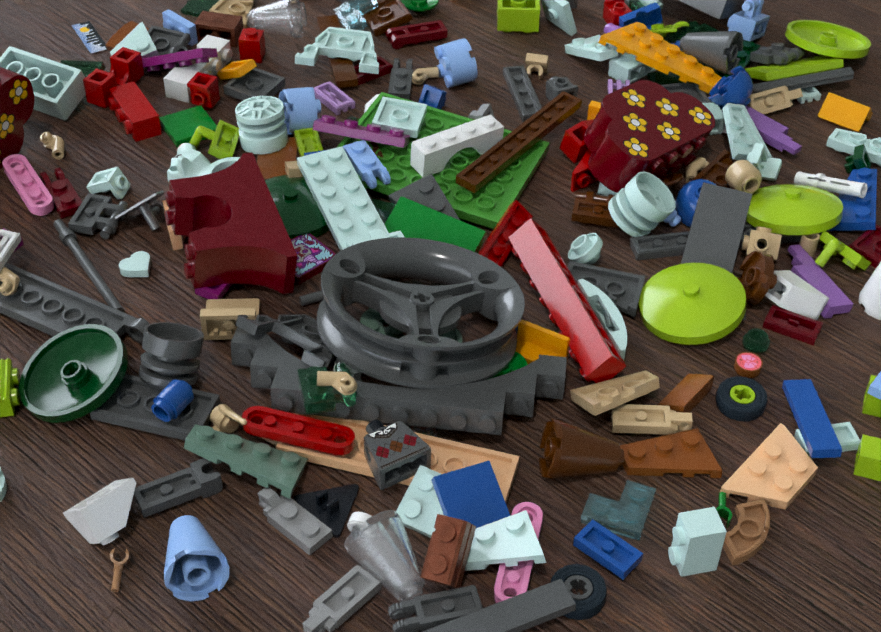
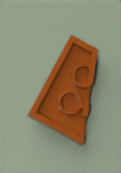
M698 428L620 445V449L624 451L622 466L627 475L664 476L665 473H682L683 477H694L695 474H709L710 478H721L722 475L720 465Z

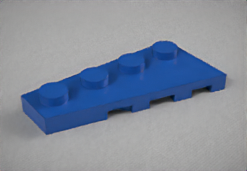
M854 169L847 180L866 183L868 186L866 196L859 198L839 194L838 198L843 203L842 220L838 225L827 231L876 230L877 169Z

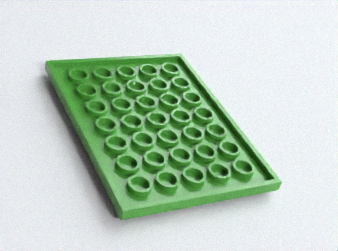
M381 92L358 120V125L367 127V124H372L382 97L405 101L410 100ZM427 106V113L418 137H410L409 144L406 147L402 148L377 143L379 149L376 151V154L380 150L383 154V158L377 156V158L389 172L391 183L384 185L379 177H375L377 187L371 190L390 195L423 178L410 165L412 142L473 121V119ZM504 129L503 138L512 131ZM345 136L337 147H343L344 145L361 141V139ZM543 140L537 142L476 193L455 183L456 175L481 156L473 147H467L455 153L447 162L444 170L433 174V177L458 218L494 229L509 205L521 196L548 152L550 142ZM366 141L367 144H369L371 149L373 150V145L369 143L371 141ZM361 180L364 188L370 189L366 182Z

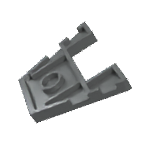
M279 314L278 319H273L267 315H257L256 320L248 319L247 315H238L236 326L254 336L272 331L282 336L281 339L284 342L297 344L304 351L301 361L319 371H324L336 358L320 338L316 319L307 314Z

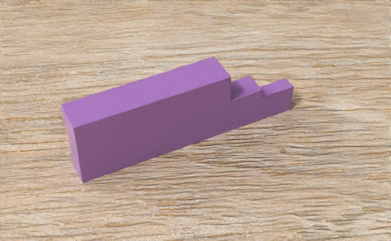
M745 106L765 143L781 152L786 150L793 155L801 151L802 146L792 141L793 138L787 136L789 128L753 108Z
M800 244L789 245L787 251L794 257L791 262L793 265L791 271L829 298L821 312L823 318H832L834 314L849 313L853 306L851 300L821 267L815 263Z

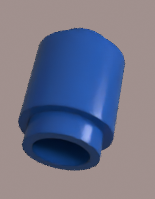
M171 380L153 400L154 404L151 406L154 415L164 422L176 419L194 399L192 387L186 381Z

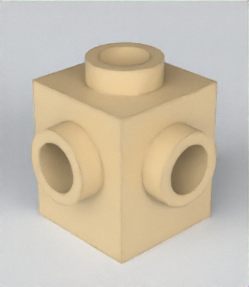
M756 227V230L750 231L749 236L744 235L742 250H746L745 257L753 251L764 252L772 255L774 258L773 262H776L782 235L771 233L772 229ZM758 242L763 243L764 246H765V248H764V249L758 248V247H757V243H758Z

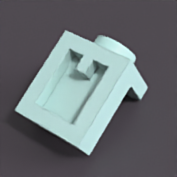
M114 167L96 172L86 188L91 194L106 193L111 190L116 199L119 200L123 199L130 188V183L119 167Z

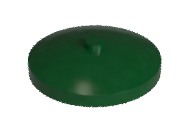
M281 175L265 180L290 239L310 233L314 237H318L330 230L304 177L289 178L288 175Z
M98 324L79 325L58 333L39 347L25 365L19 382V395L22 403L36 418L51 423L72 421L91 413L105 403L122 382L128 366L126 346L115 331Z

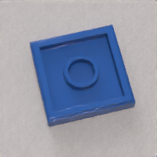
M490 461L434 476L431 479L445 516L468 521L476 526V528L510 516Z

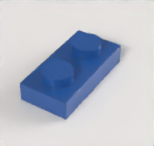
M595 520L590 521L573 540V546L622 580L642 561V552Z

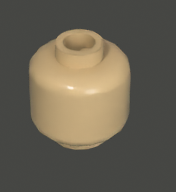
M739 160L731 164L727 169L725 180L732 189L752 194L759 188L762 175L751 162Z

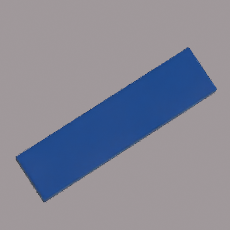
M783 380L782 389L811 458L841 457L842 447L812 380Z

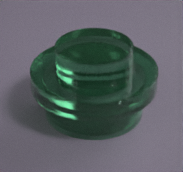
M753 328L743 336L742 344L750 352L762 353L768 350L770 340L764 330Z

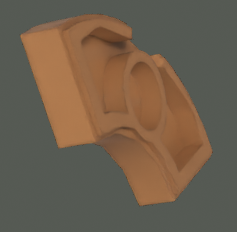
M765 499L736 505L737 524L731 531L726 532L723 549L732 566L753 557L765 543L770 527V513Z

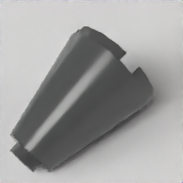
M737 31L687 33L681 38L680 49L685 54L695 57L697 61L723 74L731 75L730 71L736 68L740 61V58L736 57L738 51L743 49V35Z

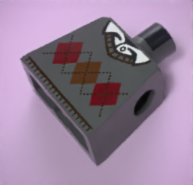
M376 419L367 425L366 432L368 434L364 437V455L380 490L414 476L420 465L431 468V447L403 422L397 421L384 426L380 420Z

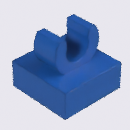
M424 84L418 103L427 104V106L441 110L442 106L445 105L447 92L429 84Z

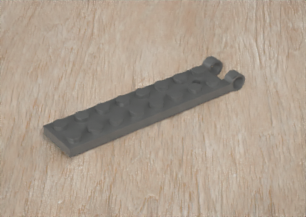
M7 262L4 265L19 276L20 282L17 291L13 295L4 296L0 292V313L51 336H55L75 326L98 324L112 329L119 337L124 333H128L135 342L142 344L144 327L149 324L146 320L135 318Z

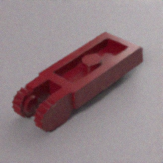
M59 167L54 169L57 180L51 183L46 172L40 173V178L53 198L56 211L61 219L74 215L82 201Z

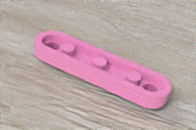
M20 154L6 157L2 162L4 172L29 211L38 216H45L54 209L53 198L27 158Z
M531 502L517 504L512 511V515L527 510L539 540L543 520L541 508ZM534 560L519 561L518 566L506 567L505 563H500L494 586V600L496 603L512 598L506 595L517 596L528 591Z

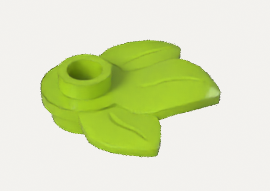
M679 21L673 25L664 26V23L652 24L649 30L665 37L667 36L666 33L677 32V28L682 26L689 27V24L685 21Z

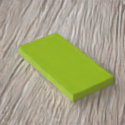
M815 56L791 61L785 65L769 64L746 68L745 70L753 79L773 81L840 69L844 67L843 59Z

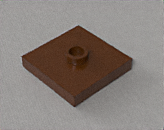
M382 0L359 11L362 19L375 37L385 33L390 28L398 27L413 20L411 13L401 0Z

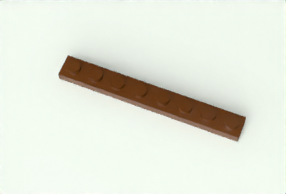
M565 91L561 92L458 173L455 183L476 193L581 108L582 99Z

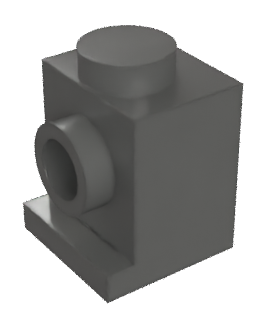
M554 76L546 81L545 96L549 101L563 91L577 97L578 86L573 85L567 77Z

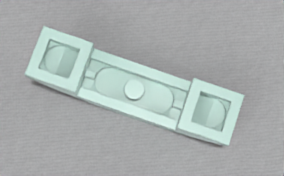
M579 279L578 285L624 361L627 347V330L621 313L603 291L592 283Z

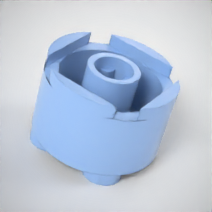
M466 38L434 47L436 58L439 59V65H437L439 77H444L447 88L476 80L475 78L478 76L475 57L471 58L469 51L472 48Z
M314 88L282 89L279 93V99L283 102L287 134L294 135L293 132L295 130L313 128L314 120L317 119V113H321V103L319 99H315Z

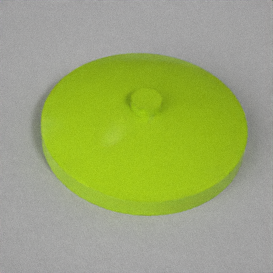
M792 21L787 25L785 32L786 38L793 44L825 57L842 59L862 58L868 55L871 47L870 40L859 32L823 21Z
M798 184L766 186L752 193L746 221L754 227L772 229L771 233L816 234L832 229L840 223L843 216V203L836 195L817 187Z
M706 263L679 264L658 272L645 283L639 299L640 316L646 328L663 340L683 345L705 344L721 339L737 328L746 312V293L739 279L721 267Z

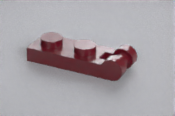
M441 20L394 27L386 31V37L394 49H400L406 44H418L430 40L437 41L447 38L448 30Z

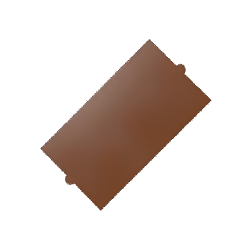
M288 137L287 145L279 151L270 154H258L257 164L264 180L287 175L285 162L297 161V145L294 137Z

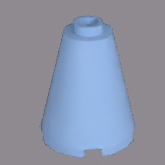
M191 515L178 517L172 522L169 530L163 575L165 586L173 592L174 597L180 600L199 601L209 598L208 593L217 588L220 591L225 586L229 578L230 567L228 560L198 518Z

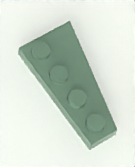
M197 424L194 425L186 437L184 449L215 464L221 462L229 464L231 471L240 476L248 473L256 477L257 484L265 488L273 485L281 489L280 495L288 499L291 498L308 458L301 457L294 452L278 450L265 443L252 442L235 434H226L209 426Z

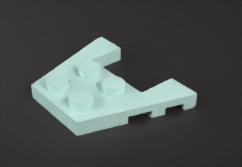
M328 27L315 38V43L306 45L303 53L298 52L295 55V64L314 66L319 55H325L329 58H348L352 61L361 60L359 72L379 74V63L374 51L372 35L369 31Z

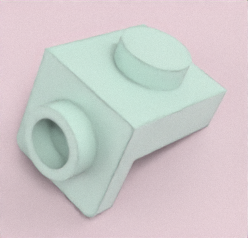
M755 143L752 152L748 153L747 161L751 162L760 171L763 180L775 181L782 166L781 159L769 158L765 145L761 143Z

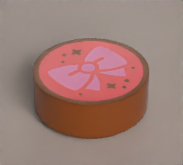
M752 352L739 353L734 362L736 373L747 378L757 377L761 373L763 366L762 359Z

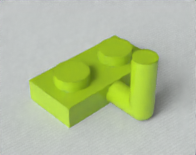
M219 120L215 131L204 126H198L189 143L197 149L202 138L206 137L212 140L208 154L218 159L233 157L239 138V128L222 120Z
M824 231L820 235L819 239L825 245L823 246L824 250L815 260V263L821 267H824L831 256H836L837 253L844 256L842 262L852 269L858 266L866 270L871 264L870 261L828 232Z

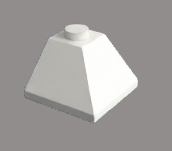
M134 478L113 481L63 512V514L90 544L101 542L102 545H106L118 538V531L126 526L136 481Z

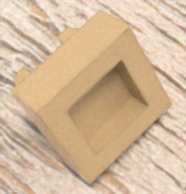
M533 53L526 54L525 63L529 78L531 73L535 71L539 72L538 77L542 79L543 73L548 71V56Z

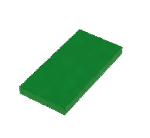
M400 196L384 224L388 233L401 230L406 238H421L445 242L476 253L479 252L488 235L482 229Z

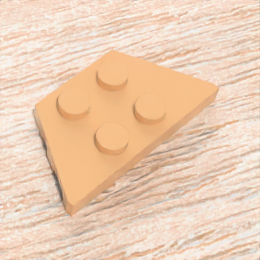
M780 423L723 484L720 492H725L726 498H729L730 493L748 497L747 502L765 499L769 506L786 510L816 475L818 467L785 425Z

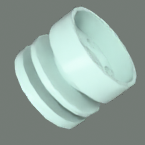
M255 96L243 100L236 106L235 114L237 126L239 127L241 148L245 152H253V154L259 155L270 154L281 150L287 145L288 134L283 102L279 98Z
M645 171L638 172L626 184L625 188H622L608 203V209L613 220L624 232L632 237L647 236L651 230L656 228L658 222L666 219L676 208L675 199L669 188L659 178Z

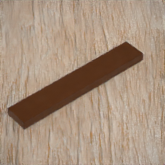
M337 15L316 17L320 34L328 27L341 28ZM327 57L335 85L338 88L358 86V78L352 60L341 57Z

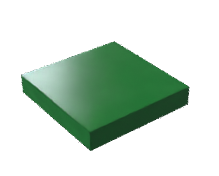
M201 105L159 117L161 127L177 148L183 143L190 142L198 126H204L215 131L217 126Z

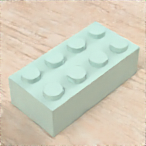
M11 46L0 57V67L21 74L30 80L35 97L34 110L66 121L86 94L83 83L85 76L80 69Z

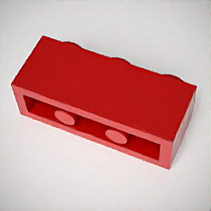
M134 81L108 88L110 98H107L108 106L111 111H115L118 122L123 123L127 135L131 134L135 142L162 134L159 115Z

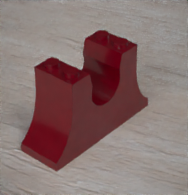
M253 152L243 153L238 161L218 172L197 177L169 180V191L165 192L169 210H165V220L168 226L171 225L174 235L189 236V244H185V255L188 263L184 264L186 279H191L194 289L227 283H241L265 286L282 294L293 293L297 253Z

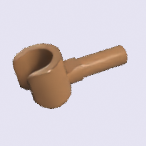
M116 548L110 552V559L114 563L111 588L113 592H119L123 567L130 562L131 554L128 549L125 552V559L120 562L115 560Z

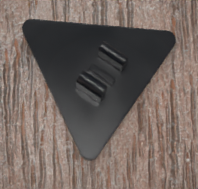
M351 484L294 496V501L332 529L333 537L339 538L359 492V486Z

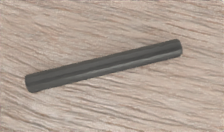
M851 67L756 83L753 84L752 94L784 85L791 91L798 88L803 89L852 80L854 71Z

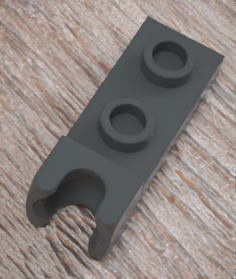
M202 458L190 463L189 468L136 487L133 497L143 518L197 497L202 496L204 499L220 493L223 489L220 473L213 471L212 462Z

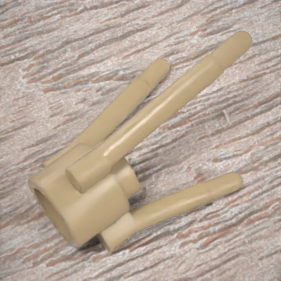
M226 404L216 406L210 414V421L214 424L212 428L223 433H232L239 427V424L241 426L247 424L246 419L236 414ZM262 438L274 446L278 443L275 440Z

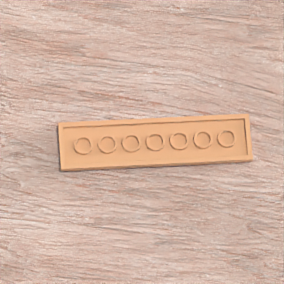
M293 413L351 428L355 433V447L349 454L341 456L279 441L276 449L294 452L301 457L308 458L307 462L374 477L364 455V437L368 434L366 427L370 423L369 421ZM414 432L431 447L430 469L438 473L445 474L490 461L505 503L507 502L520 456ZM414 476L399 483L409 486Z

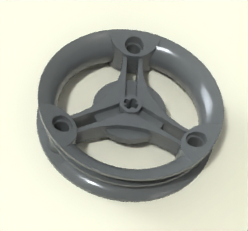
M406 237L381 238L345 248L334 255L323 269L320 285L324 299L317 311L316 323L318 333L326 347L338 359L361 373L397 385L424 389H441L487 380L504 370L514 357L517 348L515 328L520 323L524 314V295L518 283L506 270L476 252L453 244L429 239ZM387 279H419L432 281L444 285L429 286L421 284H406ZM354 302L364 304L378 311L389 325L402 331L405 336L397 339L377 332L356 320L344 307ZM476 311L498 322L497 328L492 333L473 341L459 343L456 340L439 336L455 329L460 322L461 316Z

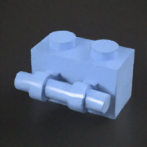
M764 0L744 1L742 5L743 10L730 16L727 23L728 31L742 33L743 40L749 42L764 36L770 19L769 15L761 13Z

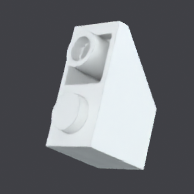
M790 270L774 271V274L777 275V283L773 289H768L765 296L781 308L817 320L829 298Z

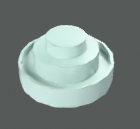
M597 233L583 234L577 237L572 242L568 252L569 260L589 265L595 263L600 257L603 245L602 239Z

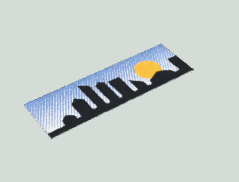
M90 21L71 25L90 53L107 50L105 42Z

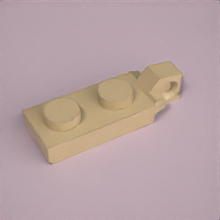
M784 85L751 94L749 97L751 101L747 106L765 115L791 107L793 105L792 100L803 97L801 88L789 91L788 87Z
M622 404L611 410L612 433L669 435L692 429V413L676 412L670 410V406Z

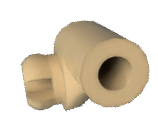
M438 67L416 69L412 74V82L416 85H421L427 79L438 78Z
M50 132L42 133L40 141L43 143V146L52 150L53 158L57 160L64 157L65 145L63 139L57 135H51Z
M698 157L686 166V183L697 176V172H701L709 164L705 158Z

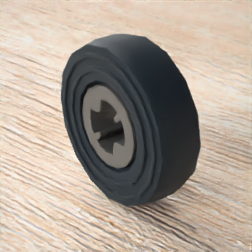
M566 565L557 570L551 578L550 583L562 579L576 603V610L563 616L575 620L590 619L603 608L607 587L604 578L596 570L586 565ZM572 589H575L576 592L578 589H581L583 595H580V592H578V595L572 593Z

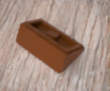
M687 374L658 405L670 406V410L689 413L712 389L714 376Z

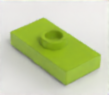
M313 128L294 131V139L300 157L304 156V153L323 150L318 131L313 130Z

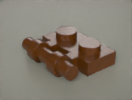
M587 191V193L577 192L571 221L620 228L611 217L608 209V203L614 195H595L591 191Z

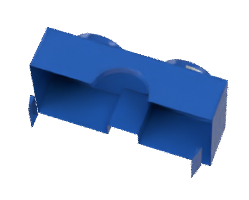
M654 2L619 17V26L624 27L640 22L646 25L647 29H650L652 24L663 23L660 6Z

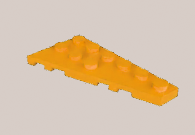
M635 22L603 34L598 42L604 46L607 43L616 46V51L621 54H633L636 56L635 59L667 75L669 71L680 76V81L696 83L699 90L708 94L722 78L714 73L712 68L702 65L695 57L685 54L677 45L665 41L660 34L653 33L647 29L646 25L640 22Z

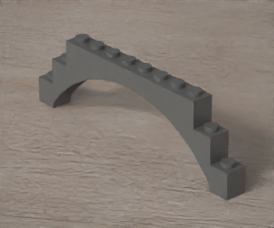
M237 327L231 340L232 365L250 367L251 387L271 389V408L289 413L363 421L378 419L382 423L391 424L401 421L409 426L501 435L504 414L533 417L535 397L563 400L567 357L539 355V359L505 375L441 389L386 386L355 380L357 382V390L351 395H342L332 386H317V371L319 370L288 353L275 343L267 333L254 336Z

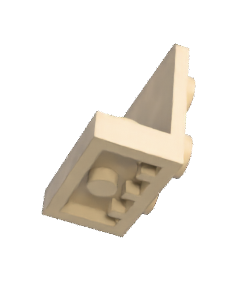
M208 299L206 301V309L200 310L204 340L232 339L238 327L236 326L238 315H247L248 319L256 320L260 312V299Z

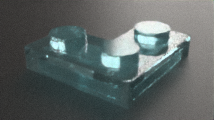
M350 0L335 8L334 12L345 29L362 30L368 26L362 15L379 5L376 0Z
M627 480L620 501L590 493L582 512L580 523L587 525L590 521L595 520L612 533L640 541L655 497L656 488Z

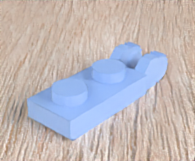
M365 140L343 146L355 171L370 189L377 187L375 177H379L384 185L391 183L390 174L386 167L383 166Z

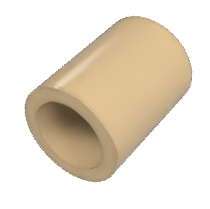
M819 233L801 236L799 244L810 257L815 255L820 238Z

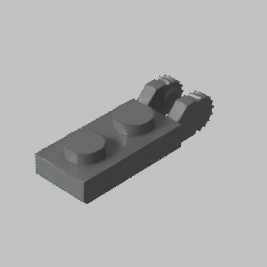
M394 58L388 94L410 100L413 59H408L406 68H400V59Z
M471 585L416 596L411 600L401 601L400 603L397 602L390 605L388 613L390 618L398 619V622L393 624V632H417L418 630L421 632L483 609L476 586Z

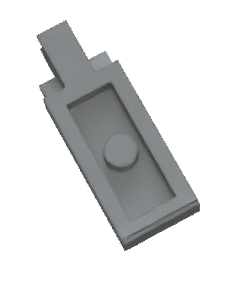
M264 488L258 492L259 505L264 508L263 514L267 517L268 523L308 555L314 553L333 537L332 529L293 499H288L282 495L279 497L270 488Z
M356 565L313 602V608L309 611L310 617L302 623L303 631H334L335 628L337 629L382 589V582L361 566Z

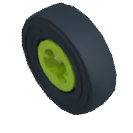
M735 376L727 378L721 382L716 392V406L720 412L736 421L748 422L756 420L764 413L768 402L767 392L763 386L747 377Z

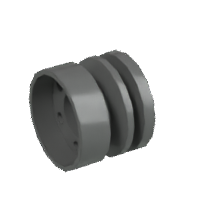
M155 322L144 327L142 347L147 352H144L140 357L139 377L146 382L166 387L173 379L186 381L190 386L195 385L198 381V369L200 368V362L196 357L202 354L203 332L189 325L172 322Z

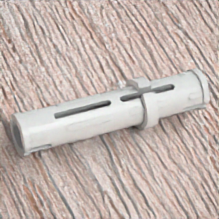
M798 171L794 178V184L817 187L828 192L864 198L868 189L867 184L864 182L860 183L826 177L823 173L815 175Z

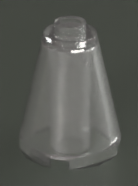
M278 0L251 9L246 17L247 24L251 28L292 38H302L305 32H302V28L307 26L305 5L303 2H299V0Z
M394 510L380 512L366 520L369 526L361 532L358 528H355L350 533L344 543L348 554L374 578L380 581L381 585L398 601L411 600L413 597L422 595L425 580L420 578L421 569L398 513H395Z

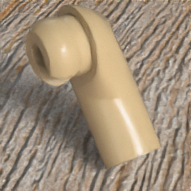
M5 266L0 271V281L3 282L0 285L1 294L4 296L13 295L17 291L20 282L19 276Z
M317 371V386H332L342 395H351L357 390V382L347 372Z

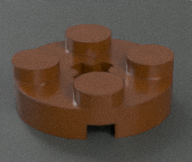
M753 251L742 262L740 269L744 271L742 278L738 279L744 287L746 302L758 305L768 292V289L775 287L777 275L774 274V258L772 255Z

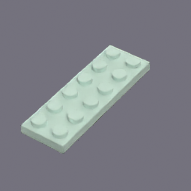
M342 146L297 158V165L340 251L352 246V242L388 234L382 219Z

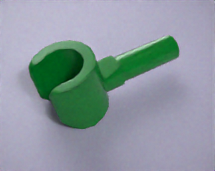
M720 492L716 510L719 517L726 520V527H729L732 512L726 507V493Z

